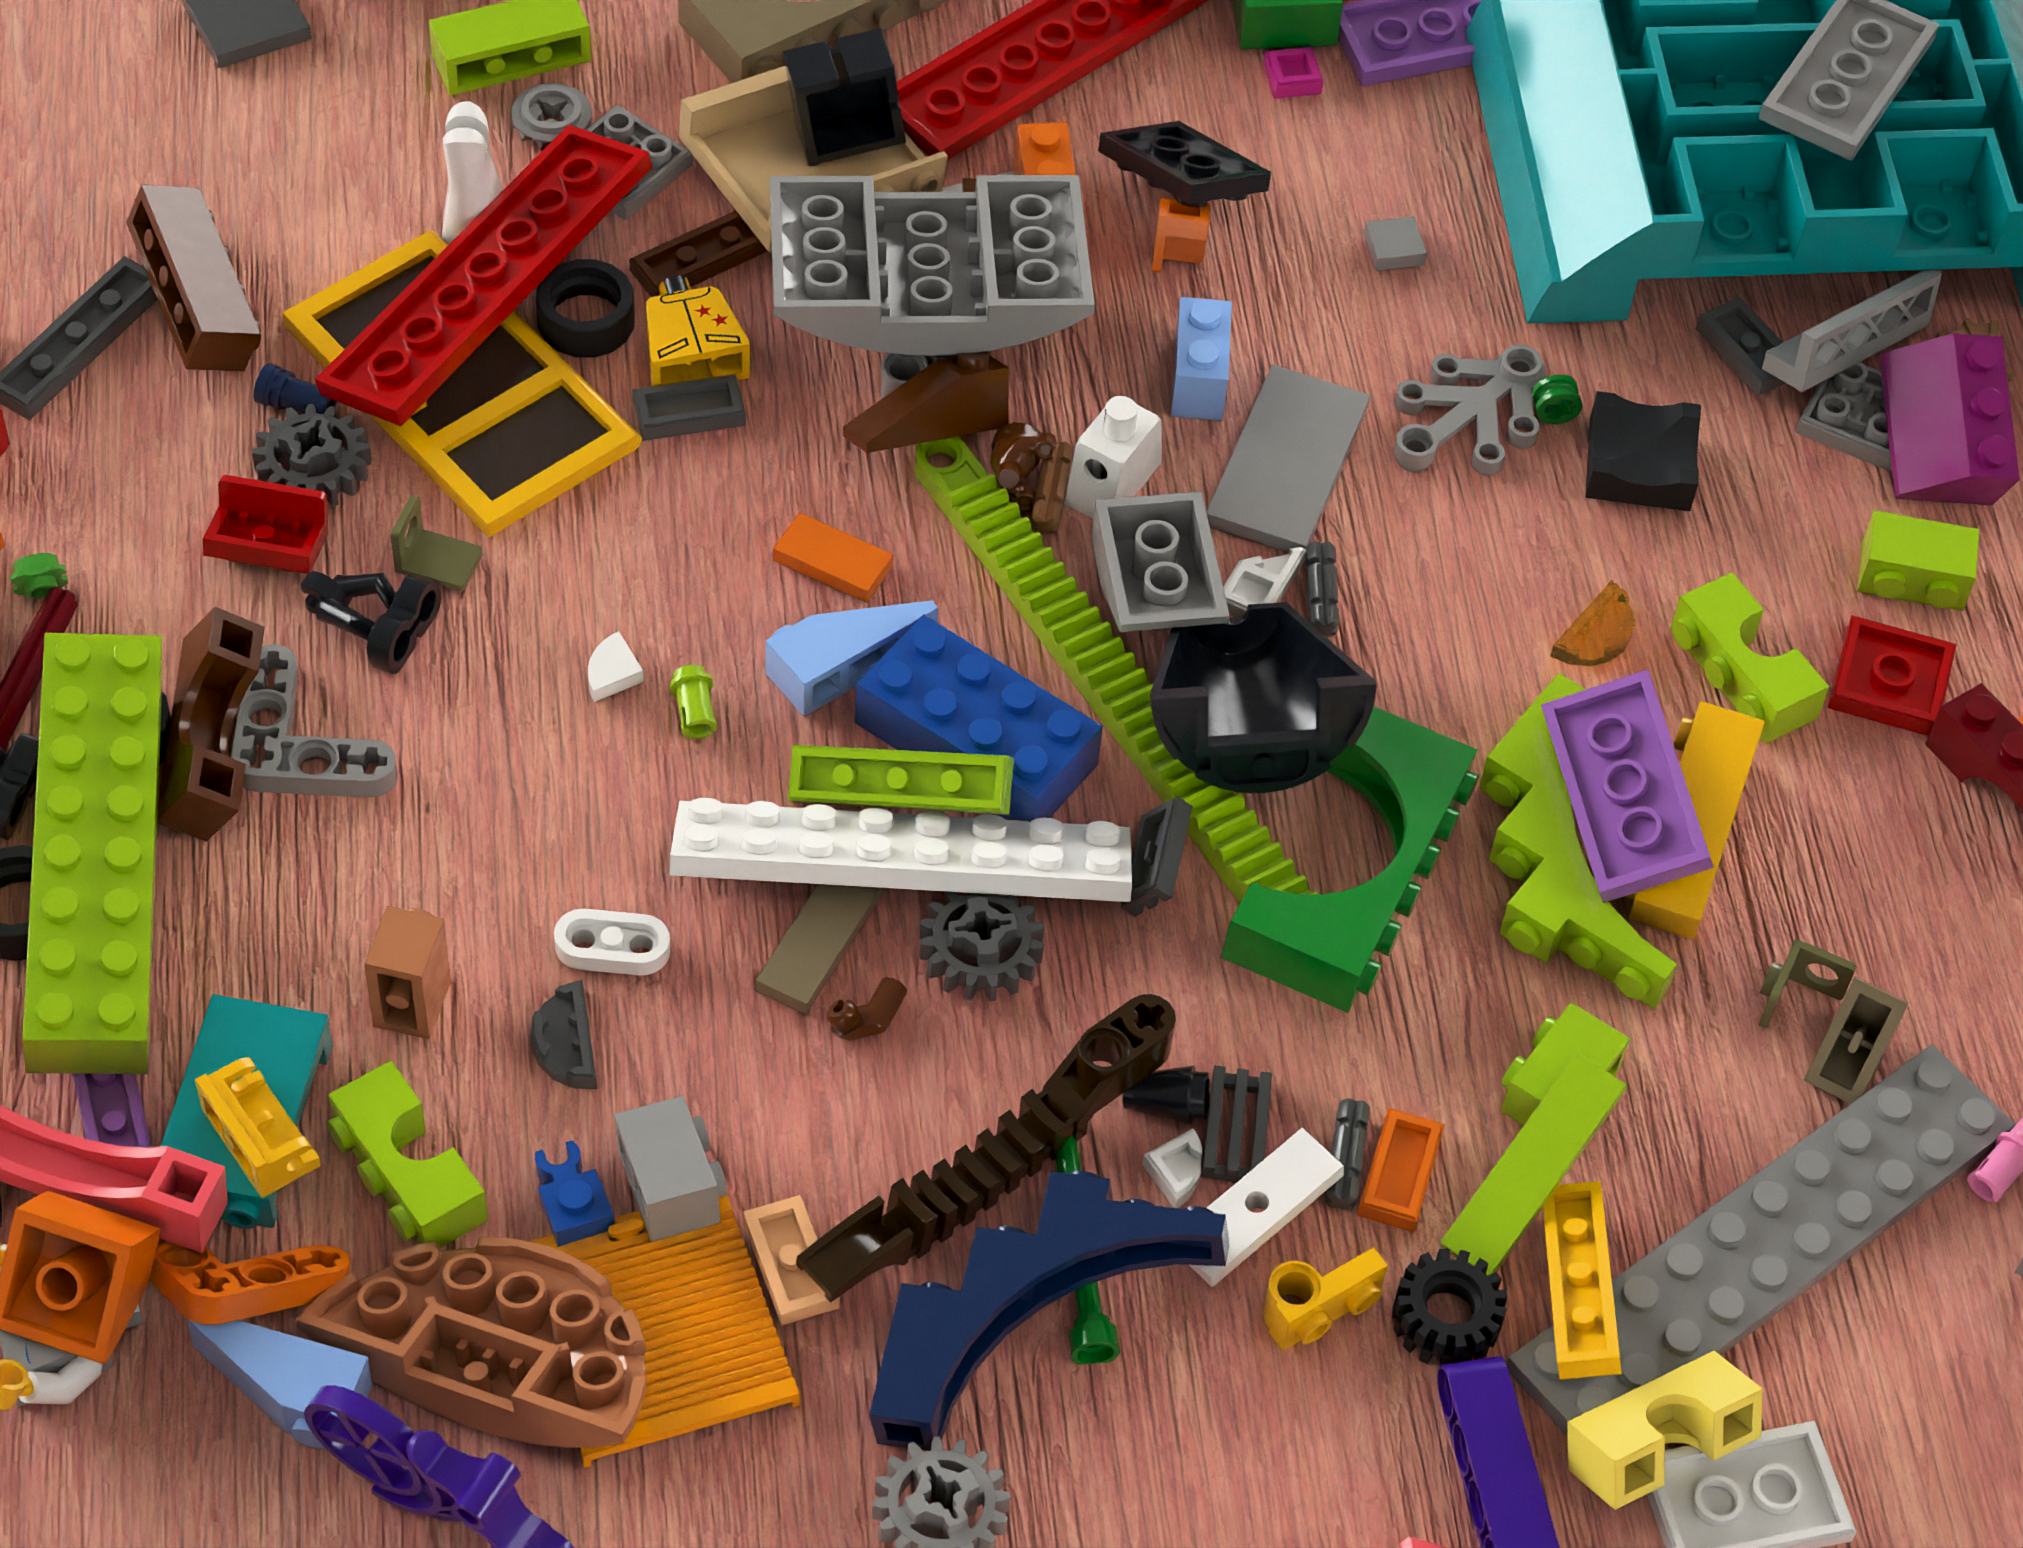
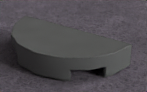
M578 980L558 987L555 990V995L543 1003L540 1010L535 1011L532 1016L531 1047L538 1065L553 1080L576 1089H597L583 982Z

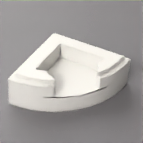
M619 631L607 637L596 647L588 665V686L594 702L644 682L643 669Z
M1194 1129L1144 1154L1143 1167L1173 1208H1179L1187 1202L1195 1192L1200 1180L1202 1146Z

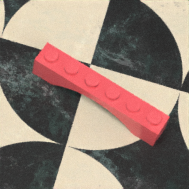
M0 1105L1 1182L37 1195L48 1190L161 1228L160 1239L199 1253L203 1252L228 1204L225 1166L169 1146L129 1147L87 1140L35 1122Z

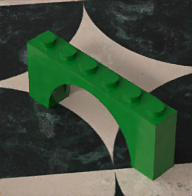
M1373 706L1368 724L1353 748L1348 745L1330 762L1332 768L1326 772L1337 776L1358 790L1379 812L1391 835L1395 855L1394 860L1385 870L1368 882L1335 893L1295 894L1270 889L1252 882L1230 920L1220 958L1347 1013L1350 1011L1359 992L1369 996L1382 967L1381 963L1375 961L1378 954L1381 953L1386 956L1391 954L1402 928V924L1396 922L1399 914L1408 918L1411 915L1422 889V886L1416 884L1418 877L1420 876L1427 880L1430 878L1441 852V848L1435 846L1437 840L1449 841L1460 815V811L1454 809L1455 805L1458 802L1466 806L1473 794L1479 775L1471 772V768L1478 749Z

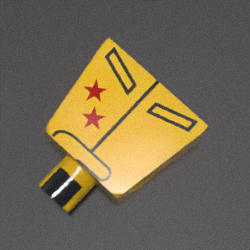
M677 275L666 278L659 286L660 296L650 297L646 301V330L651 387L736 374L737 381L749 379L750 343L720 290L713 286L691 290L689 281L684 276Z

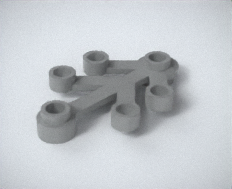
M1526 345L1510 346L1496 360L1463 359L1451 354H1441L1432 361L1430 380L1434 385H1426L1416 380L1402 382L1397 388L1395 406L1401 413L1417 415L1424 411L1426 405L1454 406V408L1429 427L1420 424H1409L1399 430L1394 455L1400 466L1410 472L1423 471L1434 462L1439 446L1476 419L1477 444L1472 455V467L1482 475L1497 474L1502 469L1505 450L1499 443L1496 403L1508 393L1511 396L1513 416L1508 423L1506 439L1512 446L1525 449L1532 447L1536 443L1540 424L1533 413L1532 390L1540 380L1545 378L1546 373L1541 355L1535 349ZM1445 369L1451 371L1452 373H1444L1440 370ZM1460 378L1489 380L1481 387L1457 386ZM1405 396H1414L1418 399L1412 400ZM1517 429H1525L1529 432L1523 433L1518 431ZM1483 455H1488V456L1493 457L1494 459H1493V460H1489V459L1483 458L1482 456H1483Z

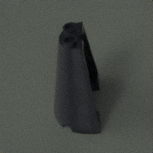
M1288 603L1248 604L1245 614L1239 619L1229 620V623L1175 627L1171 629L1150 693V705L1155 727L1166 750L1174 760L1178 759L1183 765L1192 770L1196 778L1207 784L1229 791L1268 793L1293 788L1320 776L1332 768L1330 762L1348 745L1353 748L1370 719L1376 698L1377 684L1374 678Z

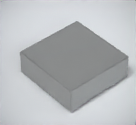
M1414 216L1365 222L1363 234L1376 271L1425 265L1427 252Z

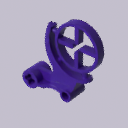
M323 1386L305 1408V1421L318 1441L341 1463L364 1479L375 1484L371 1492L378 1498L415 1514L442 1521L463 1522L467 1528L484 1538L492 1548H575L562 1534L552 1529L548 1523L526 1508L514 1486L521 1477V1473L505 1457L496 1453H490L487 1458L473 1457L448 1446L444 1439L435 1431L420 1430L414 1433L406 1424L378 1403L355 1391L340 1386ZM372 1432L379 1438L375 1440L368 1450L361 1443Z

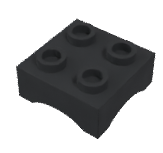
M1597 391L1589 424L1585 498L1690 511L1698 487L1697 452L1701 404L1682 402L1665 406L1645 405L1626 400L1615 393Z

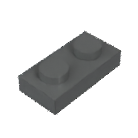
M1740 296L1699 315L1696 330L1757 396L1785 384L1784 381L1762 369L1766 351L1783 342Z

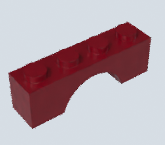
M1980 683L1940 707L1925 745L1961 783L1970 778L1988 780L2004 790L2023 813V724L1983 683Z

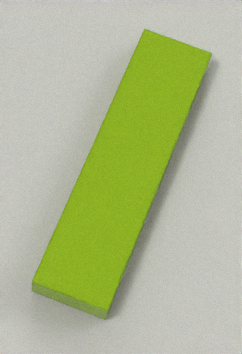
M792 745L788 801L808 804L1009 815L1014 758L1004 755Z
M1577 1051L1440 1241V1246L1443 1249L1449 1248L1450 1254L1458 1258L1460 1250L1470 1252L1467 1263L1475 1266L1479 1258H1482L1489 1263L1486 1276L1495 1271L1497 1272L1626 1092L1627 1084Z

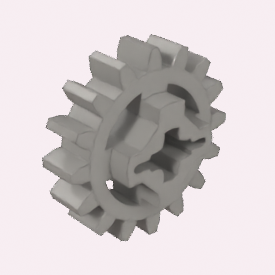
M940 1436L933 1437L931 1451L923 1452L915 1442L909 1443L908 1461L904 1462L898 1457L891 1456L888 1459L887 1465L889 1476H877L875 1495L879 1498L873 1500L872 1517L882 1521L878 1527L880 1542L896 1539L894 1548H995L996 1538L994 1535H1005L1008 1517L1003 1513L1009 1511L1010 1492L1000 1490L1003 1487V1471L996 1469L986 1472L988 1453L983 1450L973 1458L966 1456V1441L959 1439L952 1451L944 1450ZM910 1483H913L915 1487L914 1494L905 1497V1505L899 1507L902 1493ZM983 1505V1513L979 1521L970 1529L968 1518L977 1513L978 1506Z

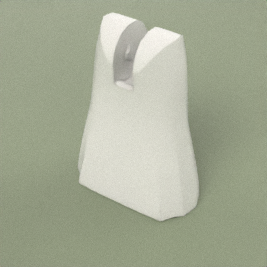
M470 101L460 102L453 106L445 123L446 134L443 137V149L448 173V187L444 208L442 239L448 245L504 190L489 150L487 119L480 107Z

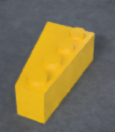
M1704 701L1699 702L1694 719L1683 716L1674 742V748L1683 751L1680 766L1714 868L1623 896L1634 900L1628 919L1694 940L1765 723L1764 720Z

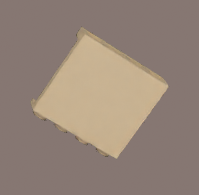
M785 66L681 100L678 137L769 253L772 252L770 176H873L874 192H942L947 154L942 151L926 157L906 132V143L808 166L796 126Z

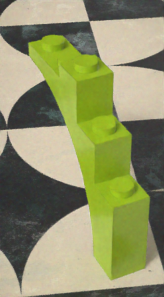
M1558 673L1488 754L1479 789L1487 793L1497 804L1513 809L1497 828L1489 861L1496 864L1507 876L1524 882L1507 903L1499 934L1508 939L1512 946L1520 952L1532 954L1546 964L1559 949L1569 955L1571 960L1578 966L1593 970L1615 984L1627 997L1640 1000L1655 1010L1668 993L1677 963L1643 939L1609 901L1603 903L1595 878L1589 870L1576 836L1572 803L1541 704L1586 689Z

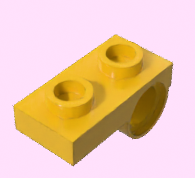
M1373 1247L1323 1277L1314 1267L1301 1261H1288L1280 1264L1270 1275L1262 1310L1264 1322L1269 1328V1334L1280 1349L1284 1351L1299 1341H1302L1303 1344L1316 1341L1330 1329L1333 1321L1349 1312L1353 1315H1359L1367 1311L1382 1295L1381 1289L1388 1267L1387 1263ZM1295 1295L1305 1303L1298 1305L1290 1304L1284 1301L1281 1296Z

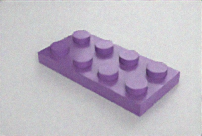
M1355 0L1345 2L1342 8L1338 40L1361 86L1472 65L1471 58L1475 50L1473 44L1468 45L1466 29L1481 0Z
M1648 669L1541 704L1603 903L1714 868Z

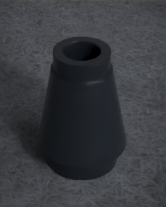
M1194 1065L1155 1070L1123 1093V1108L1135 1109V1111L1192 1124L1193 1118L1206 1119L1210 1098L1209 1072L1195 1071Z

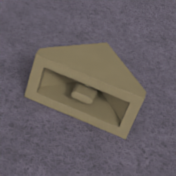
M1855 976L1804 1081L1850 1104L1861 1097L1887 1052L1909 1002Z

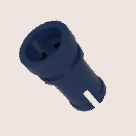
M270 362L260 371L254 387L253 398L255 402L279 410L292 408L296 412L305 414L307 405L314 404L316 413L324 414L327 408L330 406L336 407L337 401L322 396L315 384L298 379L294 372L285 370L281 366Z

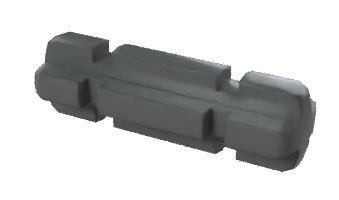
M1314 541L1307 546L1306 570L1308 571V575H1306L1308 610L1310 611L1308 622L1323 635L1331 637L1337 633V626L1339 624V609L1336 606V603H1338L1337 568L1334 565L1336 562V548L1330 542L1320 543Z
M1347 1098L1339 1103L1331 1155L1344 1166V1176L1325 1191L1324 1200L1332 1208L1339 1207L1349 1210L1356 1205L1367 1136L1366 1130L1370 1115V1107L1364 1101H1355Z

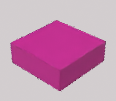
M1312 47L1265 52L1263 65L1274 99L1322 94L1324 81Z

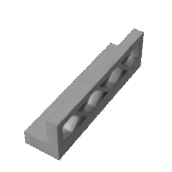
M1923 270L1766 351L1762 369L1797 390L1804 392L1914 334L1930 324L1942 273L1937 270Z

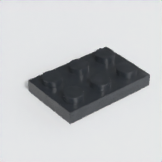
M1181 121L1100 133L1099 153L1117 162L1118 168L1134 172L1145 178L1149 186L1164 189L1176 196L1177 201L1182 205L1203 207L1207 205L1208 201L1224 198L1239 201L1246 199L1247 194L1269 191L1271 171Z

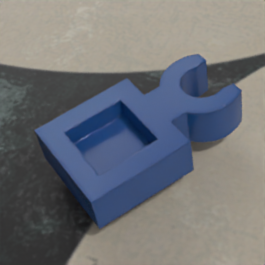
M572 1140L565 1142L568 1160L563 1164L554 1165L549 1163L543 1150L535 1152L537 1175L544 1184L538 1186L539 1200L558 1247L607 1232L609 1226L615 1224L614 1213L596 1169L582 1173L580 1149Z

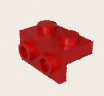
M223 475L218 483L219 507L202 538L203 556L277 568L287 572L305 574L311 572L328 536L327 494L323 491Z

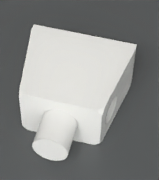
M1116 396L1108 400L1105 408L1080 436L1076 444L1064 504L1093 519L1095 500L1134 497L1162 462L1161 419L1156 414L1137 405L1129 397ZM1106 470L1107 478L1101 479V474Z

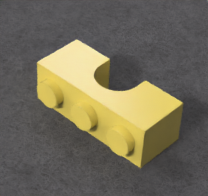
M1712 1351L1568 1421V1471L1616 1510L1664 1486L1665 1444L1683 1443L1691 1445L1714 1461L1762 1437L1763 1388L1717 1352Z

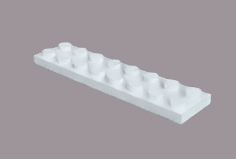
M697 798L692 801H679L670 852V875L1130 902L1132 890L1130 827H1120L1108 821H1094L1086 825L1061 823L1053 818H1037L1028 822L1005 820L1000 816L992 814L966 818L949 817L938 811H925L915 815L891 813L883 808L847 811L835 810L830 806L822 804L796 808L779 807L768 801H756L745 805L721 803L713 798Z

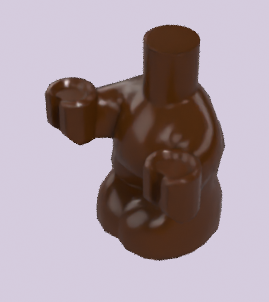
M1013 422L1003 425L996 431L991 444L992 454L990 463L1000 488H1005L1008 491V495L1015 499L1014 503L1016 502L1019 505L1020 511L1027 512L1031 510L1036 493L1033 487L1025 485L1022 480L1035 469L1040 462V458L1045 460L1052 458L1057 440L1055 435L1041 433L1039 429L1032 425Z

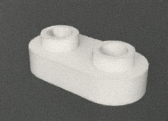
M576 909L563 915L558 920L554 929L556 954L562 963L573 969L642 976L660 970L670 957V934L668 928L661 920L651 915L595 909ZM581 942L592 944L589 948L576 947ZM641 947L650 950L646 953L633 952V950Z

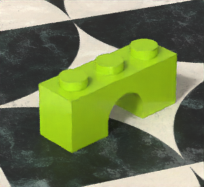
M1730 572L1681 595L1670 630L1673 632L1678 645L1690 652L1704 669L1711 685L1724 693L1737 712L1765 721L1760 738L1767 744L1818 719L1829 690V685L1797 648L1780 656L1768 657L1759 655L1746 646L1754 641L1764 609L1733 572Z
M392 1060L328 1094L332 1119L326 1121V1125L333 1141L341 1152L345 1153L351 1149L360 1162L357 1165V1171L363 1184L373 1197L379 1194L384 1196L391 1206L388 1209L389 1218L395 1230L404 1241L413 1238L417 1245L435 1241L438 1247L441 1248L488 1221L485 1191L454 1147L426 1160L410 1159L399 1153L406 1144L424 1135L426 1130L422 1102Z

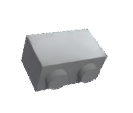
M684 1096L614 1114L618 1153L650 1242L721 1223L719 1198L727 1196L724 1174L718 1161L708 1162L705 1152L710 1151V1143L704 1121L701 1116L691 1117Z

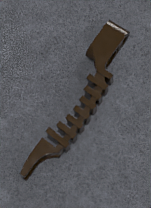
M1139 995L1099 1021L1081 1036L1074 1048L1045 1083L1041 1092L1036 1094L1031 1089L1021 1096L1018 1119L1011 1110H1008L999 1117L997 1134L993 1136L988 1128L976 1137L974 1152H971L967 1144L955 1151L952 1168L945 1158L933 1165L931 1179L923 1169L912 1177L910 1187L904 1178L892 1184L886 1214L882 1216L885 1202L880 1196L876 1197L799 1254L796 1260L798 1268L801 1271L805 1270L824 1291L826 1299L831 1303L874 1272L891 1265L904 1266L912 1256L915 1255L919 1259L928 1253L931 1249V1244L937 1239L940 1243L947 1240L953 1235L954 1227L959 1224L965 1227L975 1220L976 1212L979 1209L983 1208L987 1211L997 1204L998 1196L1005 1191L1007 1194H1010L1020 1186L1021 1178L1026 1174L1031 1178L1042 1169V1163L1047 1158H1050L1052 1161L1056 1159L1057 1153L1065 1146V1141L1072 1135L1077 1141L1087 1134L1088 1122L1096 1112L1167 1061L1171 1051L1176 1023L1175 1010L1171 1004L1157 995ZM1104 1061L1110 1063L1112 1066L1102 1067L1094 1064L1093 1062Z

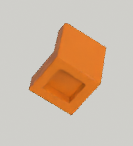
M1160 197L1151 272L1161 273L1163 259L1197 264L1203 262L1211 204L1207 203L1203 207H1189L1180 204L1177 199Z

